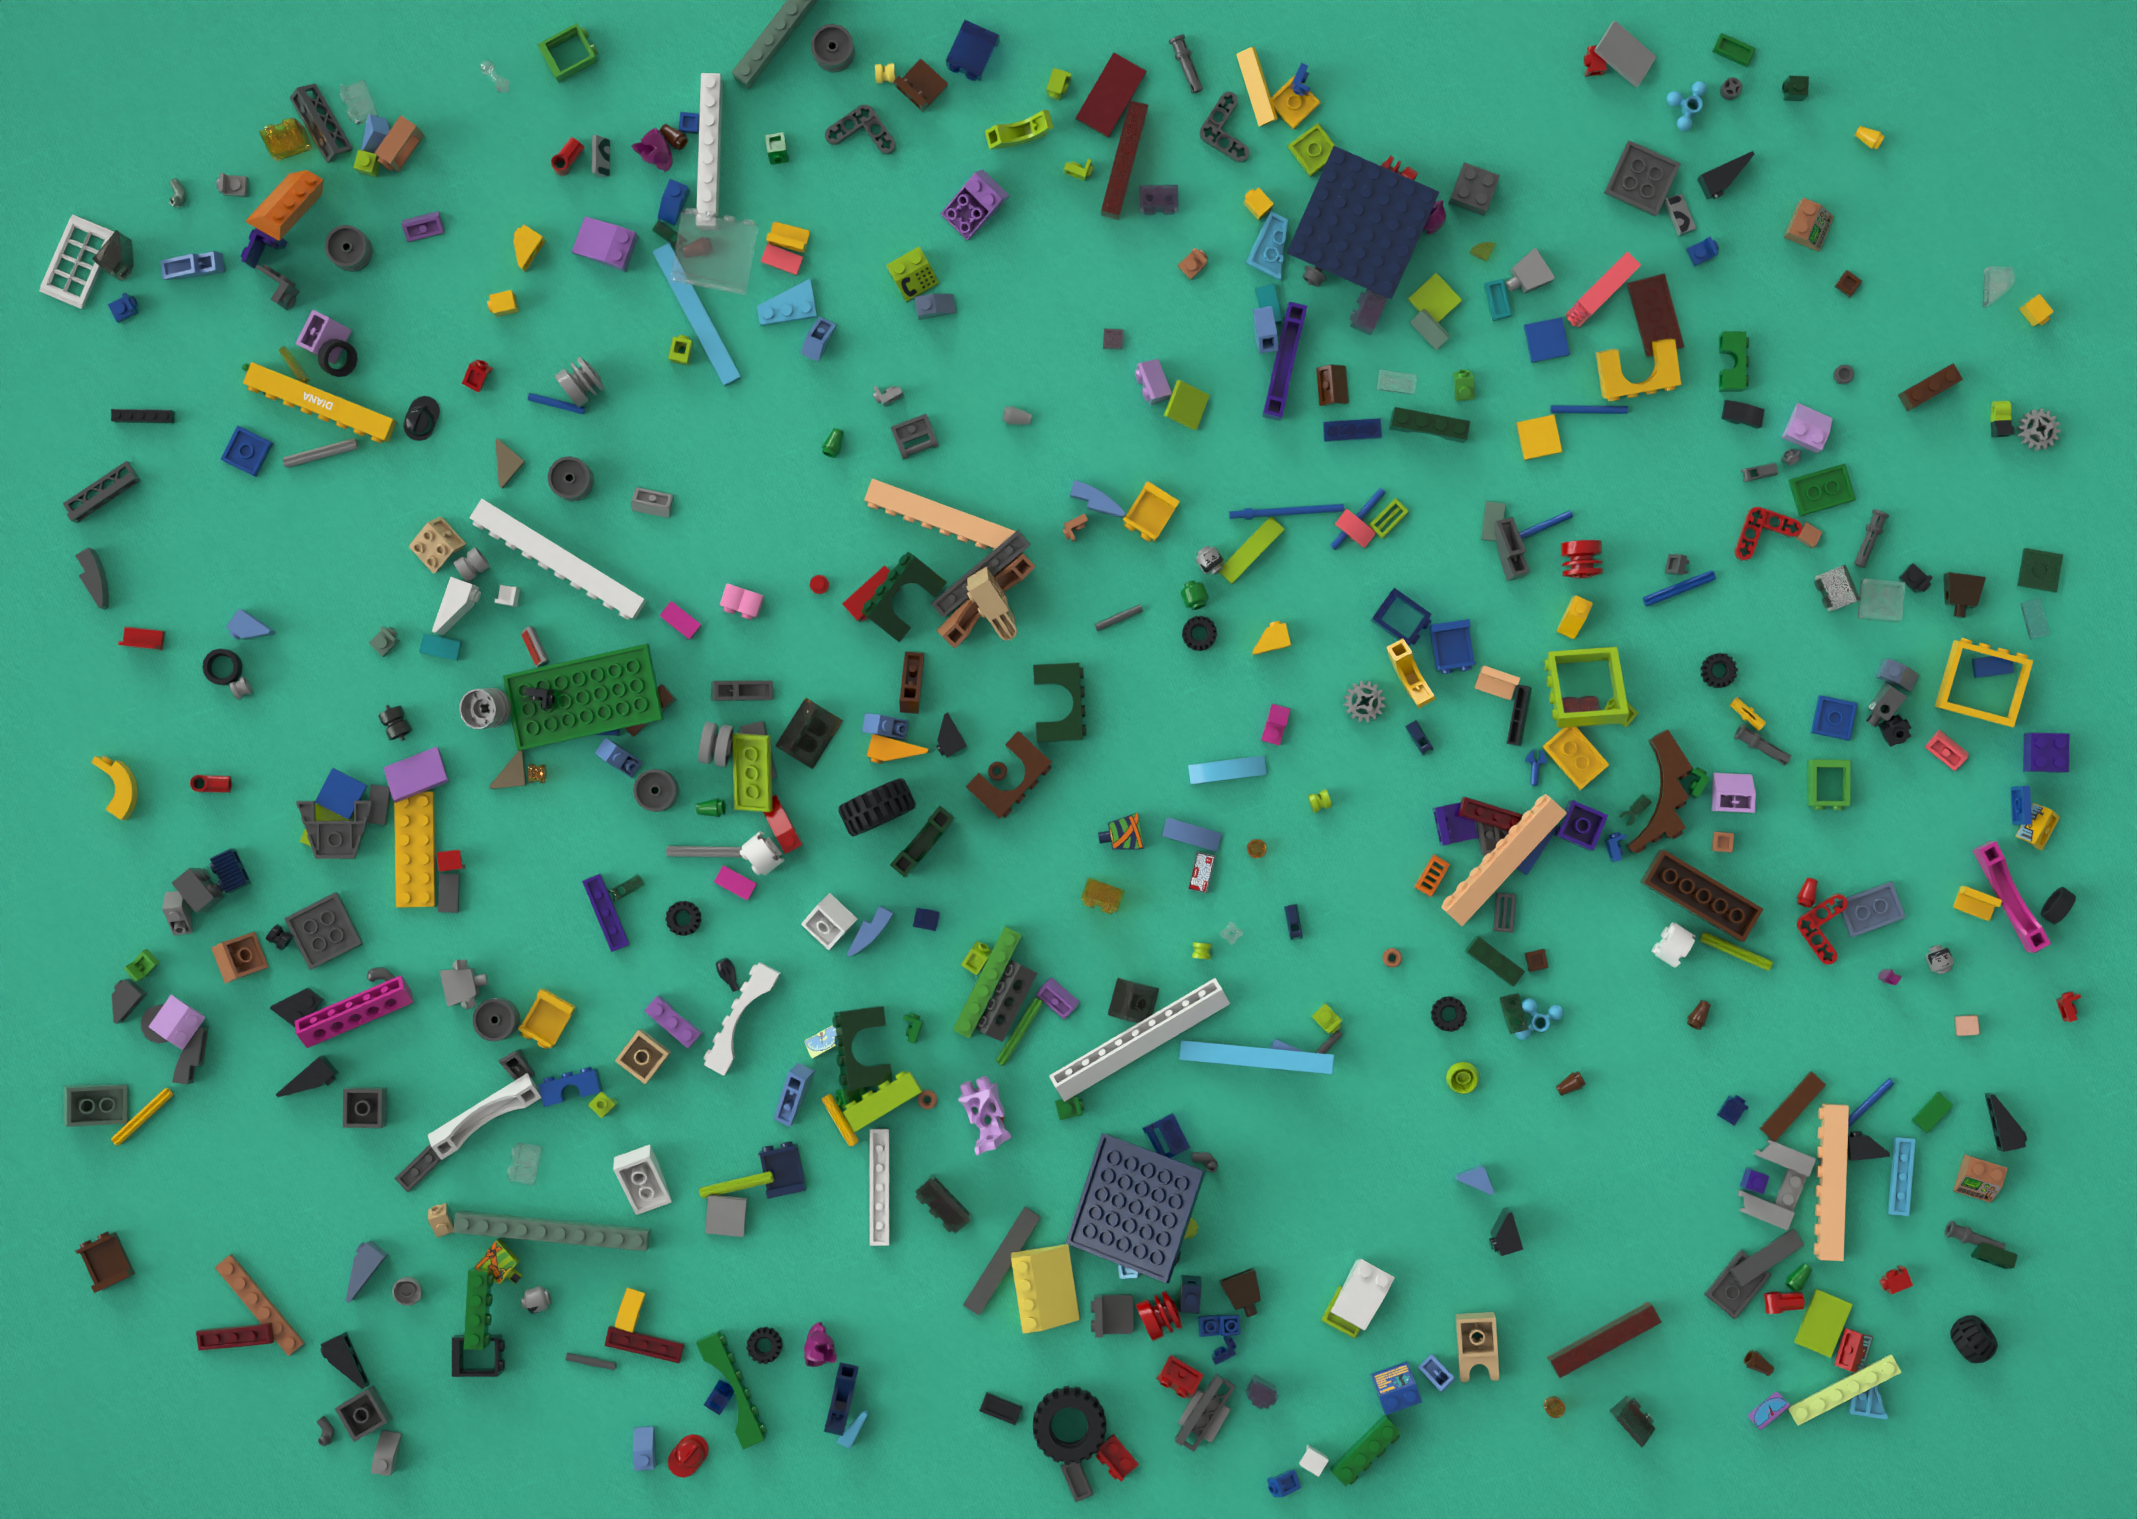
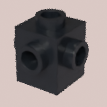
M1899 714L1893 715L1888 721L1878 724L1885 741L1890 747L1904 743L1911 737L1909 732L1911 726L1908 720H1903Z

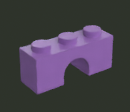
M660 995L656 996L644 1012L685 1047L690 1048L703 1032L692 1022L680 1016L673 1009L674 1007Z

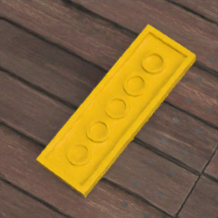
M422 792L397 803L394 802L396 908L436 907L434 792Z

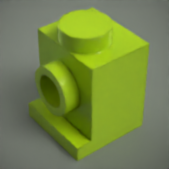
M1053 68L1046 88V94L1054 100H1060L1062 93L1066 94L1069 83L1066 81H1071V73Z
M685 335L673 336L668 356L670 362L689 366L693 348V341L690 340V337ZM681 347L686 349L684 353H679Z

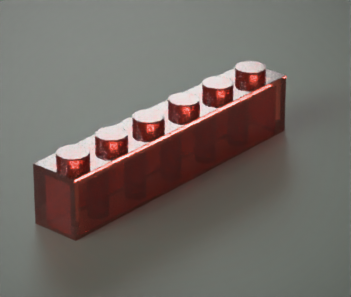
M1131 100L1129 102L1101 209V216L1120 219L1148 112L1147 104Z
M1647 1302L1547 1358L1556 1375L1561 1378L1662 1322L1653 1305Z

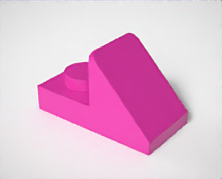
M1271 704L1261 741L1280 746L1288 721L1289 708Z

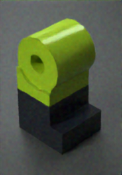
M2010 401L1992 402L1990 415L1991 437H2009L2014 434Z

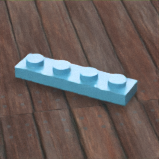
M1894 1137L1888 1214L1909 1216L1915 1151L1914 1138Z

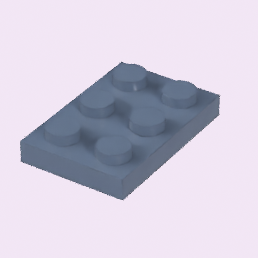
M1892 881L1846 897L1847 907L1841 912L1850 937L1906 918ZM1843 899L1836 901L1839 907H1842Z

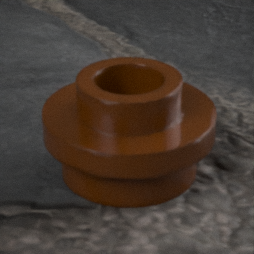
M994 762L989 766L988 774L993 780L1000 781L1006 777L1007 767L1002 762ZM1000 768L1001 774L996 775L994 769Z

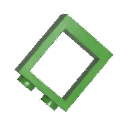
M578 23L537 44L558 83L598 62L595 56L599 54L593 43L589 45L587 41L589 35L584 27H579ZM579 35L590 56L560 71L549 50Z
M1807 760V806H1813V810H1825V806H1832V810H1844V806H1850L1851 760ZM1817 768H1843L1842 801H1817Z

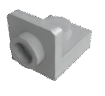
M220 173L216 186L221 194L224 196L247 197L248 178L246 176H231Z
M877 386L873 387L875 393H873L875 400L878 404L882 403L884 407L904 396L899 386L896 388L895 386L889 387L884 391L885 394L883 395Z

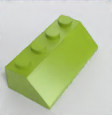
M905 1070L895 1075L896 1080L890 1083L887 1080L878 1086L880 1088L878 1091L873 1093L870 1090L862 1095L863 1100L858 1103L854 1100L845 1106L846 1110L843 1113L854 1132L922 1092V1086L911 1071L907 1073Z

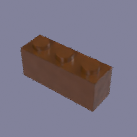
M1953 363L1898 394V397L1905 409L1909 411L1962 381L1963 378Z

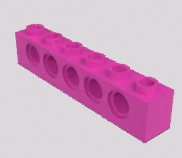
M400 975L295 1020L296 1035L305 1047L309 1048L413 1003L411 989Z

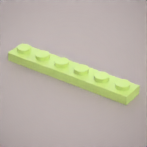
M1892 1354L1791 1405L1788 1410L1797 1426L1902 1372Z

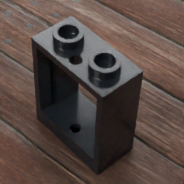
M464 1335L453 1336L452 1377H498L502 1374V1371L505 1369V1360L502 1359V1352L505 1350V1340H502V1335H490V1341H495V1368L463 1369Z

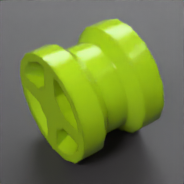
M1193 942L1194 953H1192V958L1211 959L1209 952L1212 944Z

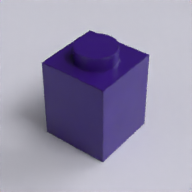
M1746 1168L1740 1186L1764 1194L1769 1176Z

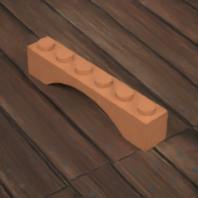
M1020 553L993 577L1003 592L1022 581L1036 566L1023 553ZM968 598L936 630L954 648L969 635L971 629L981 616L977 609L979 606L976 601L973 603Z

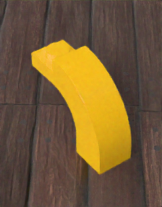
M1401 639L1386 647L1401 683L1418 709L1434 701L1435 696L1423 679L1415 663L1413 653L1405 640Z
M104 755L103 757L95 756L91 763L109 774L115 784L114 797L105 810L120 820H128L135 809L138 799V785L133 772L122 761L115 760L114 762Z

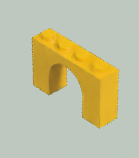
M1669 338L1652 342L1655 361L1654 370L1648 379L1640 383H1631L1622 374L1618 349L1596 352L1602 398L1608 399V401H1615L1620 399L1619 396L1627 395V398L1637 397L1640 392L1654 394L1657 393V389L1664 388V391L1675 390L1676 386L1681 385L1675 339Z

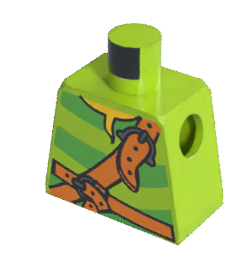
M501 1238L493 1243L474 1267L492 1269L494 1282L498 1284L503 1283L508 1278L516 1285L523 1276L514 1269L520 1260Z

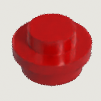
M816 575L810 581V588L816 594H823L828 590L829 582L825 576Z

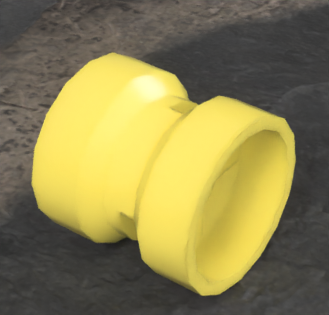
M888 63L887 66L875 64L876 84H881L884 81L894 83V63Z

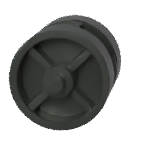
M389 705L385 706L387 710L379 714L378 717L381 724L388 726L386 730L388 739L400 738L401 741L405 740L404 736L410 733L412 728L407 720H403L405 713L402 706L390 708Z

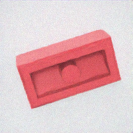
M1938 730L1925 746L1926 749L1954 771L1968 759L1969 753L1941 730Z

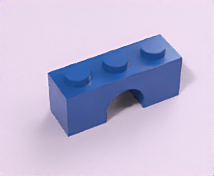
M591 1067L580 1069L581 1073L573 1075L572 1071L561 1074L562 1078L556 1080L554 1076L543 1079V1083L538 1084L543 1106L546 1107L566 1101L564 1090L570 1084L575 1085L579 1089L581 1097L602 1092L598 1069L592 1070Z

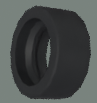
M339 339L325 342L318 353V363L322 370L336 377H344L352 373L358 361L357 352L354 347L348 342ZM336 347H342L347 352L346 363L339 369H333L328 362L329 354Z
M216 649L208 653L203 660V673L214 684L229 685L240 677L242 662L238 655L231 650ZM219 656H227L233 662V672L227 678H218L212 672V662Z
M2064 887L2058 888L2044 904L2041 916L2053 925L2059 923L2073 907L2076 896Z

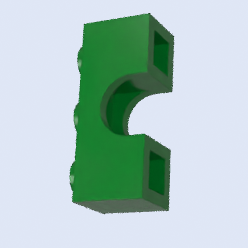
M1723 331L1719 334V354H1729L1734 359L1733 369H1723L1719 372V391L1742 392L1749 385V375H1746V368L1749 366V356H1746V349L1749 348V337H1746V332Z

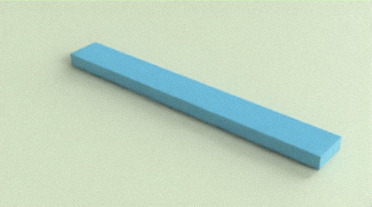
M670 243L652 251L723 385L726 386L741 378Z
M1181 1040L1180 1060L1333 1074L1335 1055Z

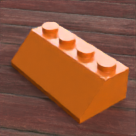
M308 170L289 173L247 218L246 223L280 241L322 195L324 179Z

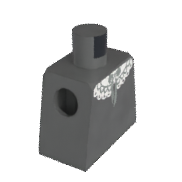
M1884 683L1868 706L1872 713L1866 721L1874 727L1878 725L1881 719L1888 721L1907 696L1891 685ZM1885 705L1884 710L1880 711L1881 706Z

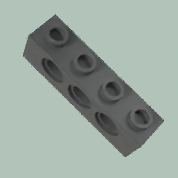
M1011 960L1005 968V972L997 984L996 990L989 1000L982 1017L979 1019L976 1029L1003 1042L1038 973Z

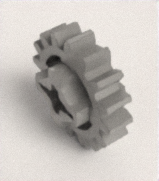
M2034 409L2030 411V414H2024L2025 419L2019 420L2022 426L2017 427V430L2021 431L2017 436L2023 437L2021 444L2027 442V448L2030 449L2034 446V451L2039 450L2040 447L2042 450H2045L2047 446H2053V441L2059 439L2056 434L2061 432V430L2056 429V426L2060 425V422H2054L2056 415L2050 417L2051 411L2044 413L2043 409L2038 411Z
M1363 681L1359 682V686L1355 683L1352 684L1353 690L1349 688L1346 690L1349 696L1343 697L1348 700L1343 704V706L1349 707L1346 713L1352 712L1351 718L1354 719L1357 716L1358 722H1361L1363 718H1365L1366 722H1369V717L1375 720L1376 713L1382 714L1379 708L1385 707L1381 703L1385 697H1380L1379 695L1383 691L1376 690L1377 684L1371 687L1370 681L1366 685H1364ZM1361 689H1368L1373 693L1366 694ZM1355 693L1357 698L1355 704L1352 705V697ZM1361 697H1363L1364 699L1372 697L1367 702V707L1365 704L1357 707V705L1362 701ZM1377 699V705L1374 709L1372 707L1373 700ZM1356 710H1365L1367 714H1360Z

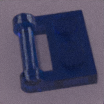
M1173 1113L1142 1128L1144 1133H1147L1158 1154L1171 1158L1190 1148ZM1158 1127L1170 1149L1166 1153L1154 1132V1129Z

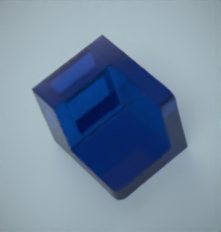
M917 907L913 927L936 931L940 912Z

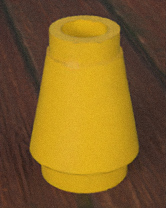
M1861 125L1854 135L1868 147L1878 150L1885 138L1881 134L1882 132L1862 127Z

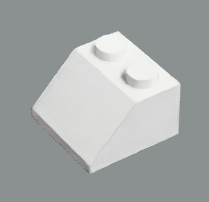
M829 893L813 909L801 925L825 948L830 950L857 921V918Z

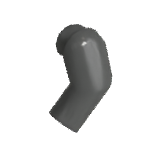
M384 967L372 968L367 974V979L371 982L377 979L389 981L396 978Z
M1192 1152V1162H1202L1211 1173L1217 1170L1218 1163L1210 1153Z
M323 1416L316 1422L322 1429L321 1438L318 1439V1442L321 1446H326L333 1440L334 1428L326 1417Z

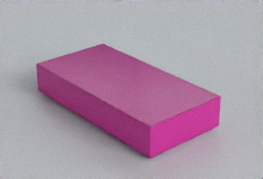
M672 601L659 615L689 640L701 627L698 621Z
M724 865L714 881L716 884L747 901L757 883Z

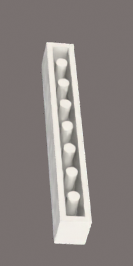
M701 73L696 226L699 230H718L723 79L721 74Z

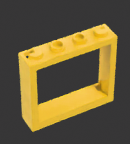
M1961 638L1960 641L1954 640L1934 707L2014 728L2033 660L2027 659L2028 655L2016 653V656L2010 655L2009 650L1998 648L1997 651L1991 650V645L1979 643V646L1972 644V640ZM1963 648L2023 664L2007 718L1947 702Z

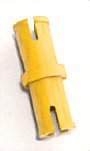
M1738 697L1730 703L1729 706L1742 716L1741 719L1747 720L1757 731L1766 724V721L1759 717L1752 707L1749 708Z

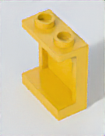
M1147 481L1129 512L1122 521L1125 523L1124 527L1132 532L1134 530L1141 533L1140 537L1148 542L1151 540L1155 542L1180 501Z
M542 988L536 995L538 996L522 1025L518 1027V1030L521 1031L520 1035L529 1040L533 1038L538 1041L537 1044L540 1047L548 1049V1047L553 1048L577 1007Z

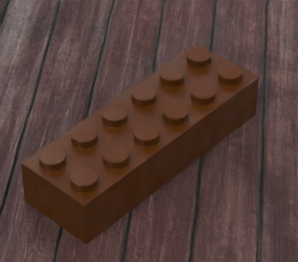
M1665 850L1657 852L1640 881L1641 884L1739 942H1745L1763 911V908Z

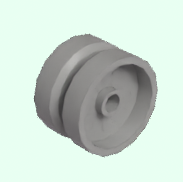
M705 723L699 746V763L710 764L714 757L716 766L727 767L732 751L733 726L722 725L718 733L716 723Z

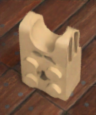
M986 566L967 578L968 597L973 603L976 601L979 606L977 609L980 615L988 619L999 637L1003 640H1011L1017 634L1015 616L1008 606L1007 596Z
M1495 1313L1455 1314L1461 1383L1469 1381L1470 1370L1476 1364L1485 1365L1489 1370L1490 1379L1498 1381L1499 1364ZM1479 1332V1337L1475 1338L1473 1333Z

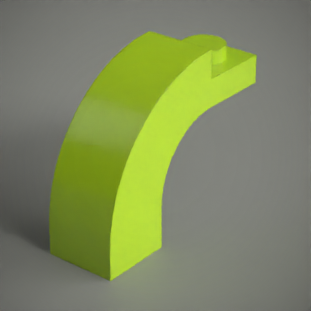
M1042 110L1030 118L1019 122L996 124L986 130L985 135L989 149L1009 148L1047 135V132L1053 129L1049 110Z

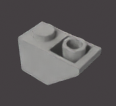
M178 891L165 892L162 910L172 934L192 933L190 905Z

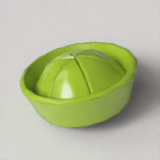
M1458 1062L1452 1065L1446 1075L1449 1088L1460 1094L1473 1091L1480 1079L1476 1067L1467 1062Z

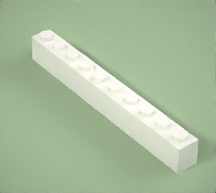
M482 498L470 516V519L474 520V526L481 530L484 527L490 530L489 535L497 540L500 537L506 540L505 545L513 550L516 547L523 551L521 555L530 560L532 558L539 561L538 565L546 570L549 567L555 570V576L562 580L565 577L571 580L570 585L578 590L581 587L588 591L586 595L594 600L600 598L604 601L602 605L610 610H613V608L620 611L619 615L627 620L630 617L635 620L647 601Z
M1216 978L1054 1072L1049 1077L1065 1102L1228 1006L1230 1002Z

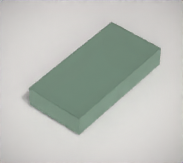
M1425 309L1410 322L1436 350L1450 337L1447 331Z
M1486 501L1481 540L1497 542L1495 522L1504 519V503Z

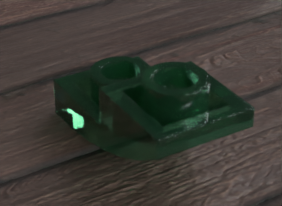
M1519 993L1500 997L1499 1000L1509 1033L1513 1034L1529 1030Z

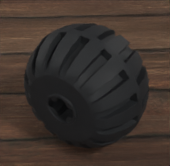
M1974 1315L1964 1316L1958 1319L1951 1328L1950 1336L1954 1345L1969 1362L1983 1363L1991 1359L1998 1347L1997 1340L1991 1329L1979 1317Z

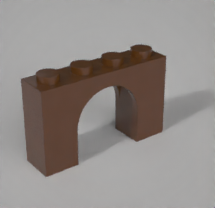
M1019 731L1005 745L1024 764L1025 777L1023 782L1014 790L1001 791L992 786L978 773L966 786L998 818L1002 816L1006 818L1012 812L1010 807L1015 802L1019 804L1026 795L1023 793L1028 788L1032 790L1039 783L1037 778L1041 774L1045 776L1052 769L1050 766L1052 762Z

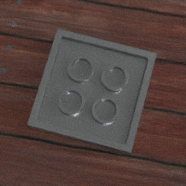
M1628 140L1604 194L1656 217L1679 169L1680 163Z
M338 892L284 918L310 970L363 944Z

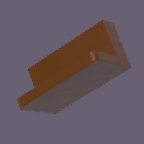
M1326 365L1316 368L1319 405L1348 404L1346 367L1343 365Z

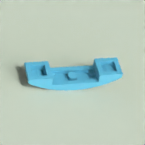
M1264 756L1188 765L1191 784L1267 775Z

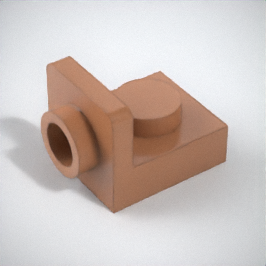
M1194 248L1177 267L1191 280L1207 265L1208 257L1201 249L1197 250Z
M1085 513L1064 523L1065 529H1063V533L1067 540L1076 541L1072 530L1078 531L1086 527L1085 523L1088 522Z

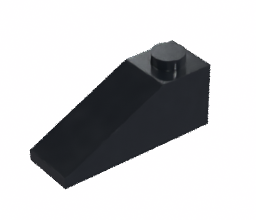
M1751 151L1701 174L1697 180L1706 199L1713 197L1715 200L1723 196L1724 191L1754 156V152Z
M324 1055L319 1056L275 1095L282 1097L325 1084L329 1086L336 1080L335 1076L339 1072Z
M1985 1093L1997 1150L2006 1152L2026 1147L2027 1136L2025 1131L2022 1130L1994 1094Z
M347 1332L320 1344L322 1356L325 1359L327 1358L331 1365L361 1389L370 1385Z

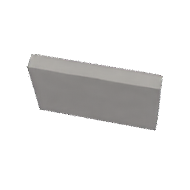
M1616 21L1610 24L1594 50L1596 54L1634 87L1640 85L1656 59V56Z

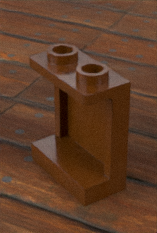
M107 1231L97 1236L98 1240L93 1243L91 1240L80 1244L81 1248L75 1251L76 1254H81L95 1284L91 1286L94 1293L135 1274L116 1232L109 1235Z

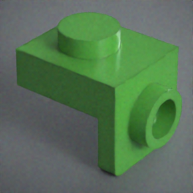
M1465 369L1453 372L1455 400L1475 399L1474 376L1472 372Z
M145 949L132 963L126 965L124 970L135 982H138L147 977L160 962L148 949Z

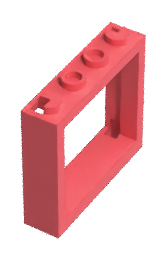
M1628 251L1565 314L1572 326L1579 328L1641 266Z

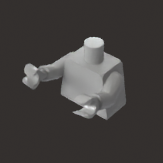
M467 959L455 960L452 964L453 969L440 971L447 1007L461 1003V1007L467 1010L477 1006L476 996L480 995L479 987L488 985V977L486 973L476 975L475 969L470 968L467 964Z

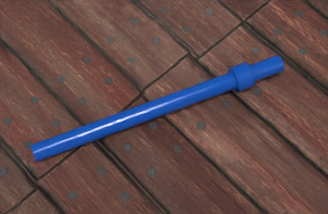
M1344 504L1257 510L1244 508L1241 511H1229V519L1245 518V520H1251L1253 517L1344 511Z

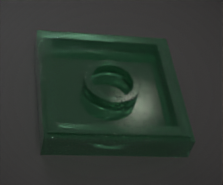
M2024 548L2017 586L2056 593L2063 554Z

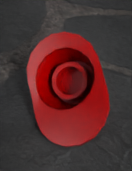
M695 1434L685 1436L668 1457L669 1470L677 1477L692 1475L708 1455L709 1448L705 1439Z

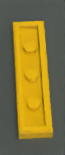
M1250 47L1237 53V59L1258 126H1264L1277 120L1255 47Z

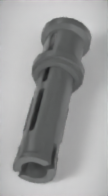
M1182 34L1170 39L1169 44L1173 46L1176 54L1175 59L1180 62L1192 94L1203 90V87L1190 57L1191 50L1187 48L1184 40L1185 35Z
M1872 511L1873 516L1870 523L1866 525L1867 533L1854 562V565L1858 567H1866L1878 535L1883 533L1882 528L1889 515L1882 511ZM1868 541H1869V542H1870V543H1869V546H1868V548H1867V551H1866V553H1865V556H1863V553H1864L1865 548H1866V546H1867V543H1868Z
M1744 724L1737 729L1734 735V739H1740L1748 744L1749 748L1760 750L1784 766L1791 758L1790 754L1765 741L1758 732H1752Z
M1949 1221L1946 1226L1945 1236L1948 1238L1953 1237L1960 1240L1963 1244L1969 1242L1977 1246L1984 1242L2005 1250V1243L1975 1233L1970 1227H1962L1957 1225L1955 1221Z

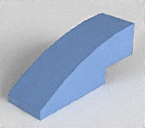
M215 251L161 260L163 280L192 278L225 272L223 254Z
M1074 480L1070 497L1088 501V510L1124 518L1125 512L1110 497L1092 486Z
M1168 817L1162 833L1163 837L1217 852L1222 833Z
M879 906L871 923L866 920L863 921L847 955L851 957L872 943L889 923L894 912Z

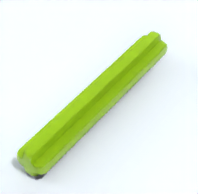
M1703 932L1700 936V942L1768 971L1772 967V961L1706 932Z
M771 1171L704 1186L699 1189L701 1198L704 1199L708 1198V1195H721L772 1183L774 1176Z

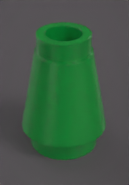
M833 428L822 446V453L824 455L836 458L840 454L844 434L842 430Z
M717 798L697 803L696 812L698 815L720 817L725 815L726 812L725 801Z
M1803 1263L1786 1277L1787 1281L1785 1284L1792 1291L1798 1293L1799 1290L1803 1289L1813 1270Z

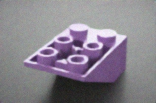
M980 170L971 176L940 214L966 240H969L1000 209L1010 195L984 170Z

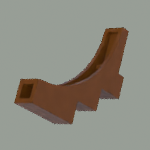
M1668 729L1663 730L1648 740L1656 755L1659 766V799L1647 826L1634 840L1626 845L1629 852L1639 853L1647 848L1645 845L1650 841L1655 843L1662 838L1661 834H1664L1665 838L1672 837L1675 839L1682 835V830L1686 828L1674 808L1679 809L1687 804L1685 800L1689 799L1677 778L1679 777L1681 780L1690 774L1689 770L1693 767Z

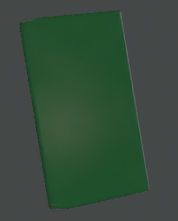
M1981 1242L1971 1254L1972 1258L2006 1270L2015 1268L2017 1254Z

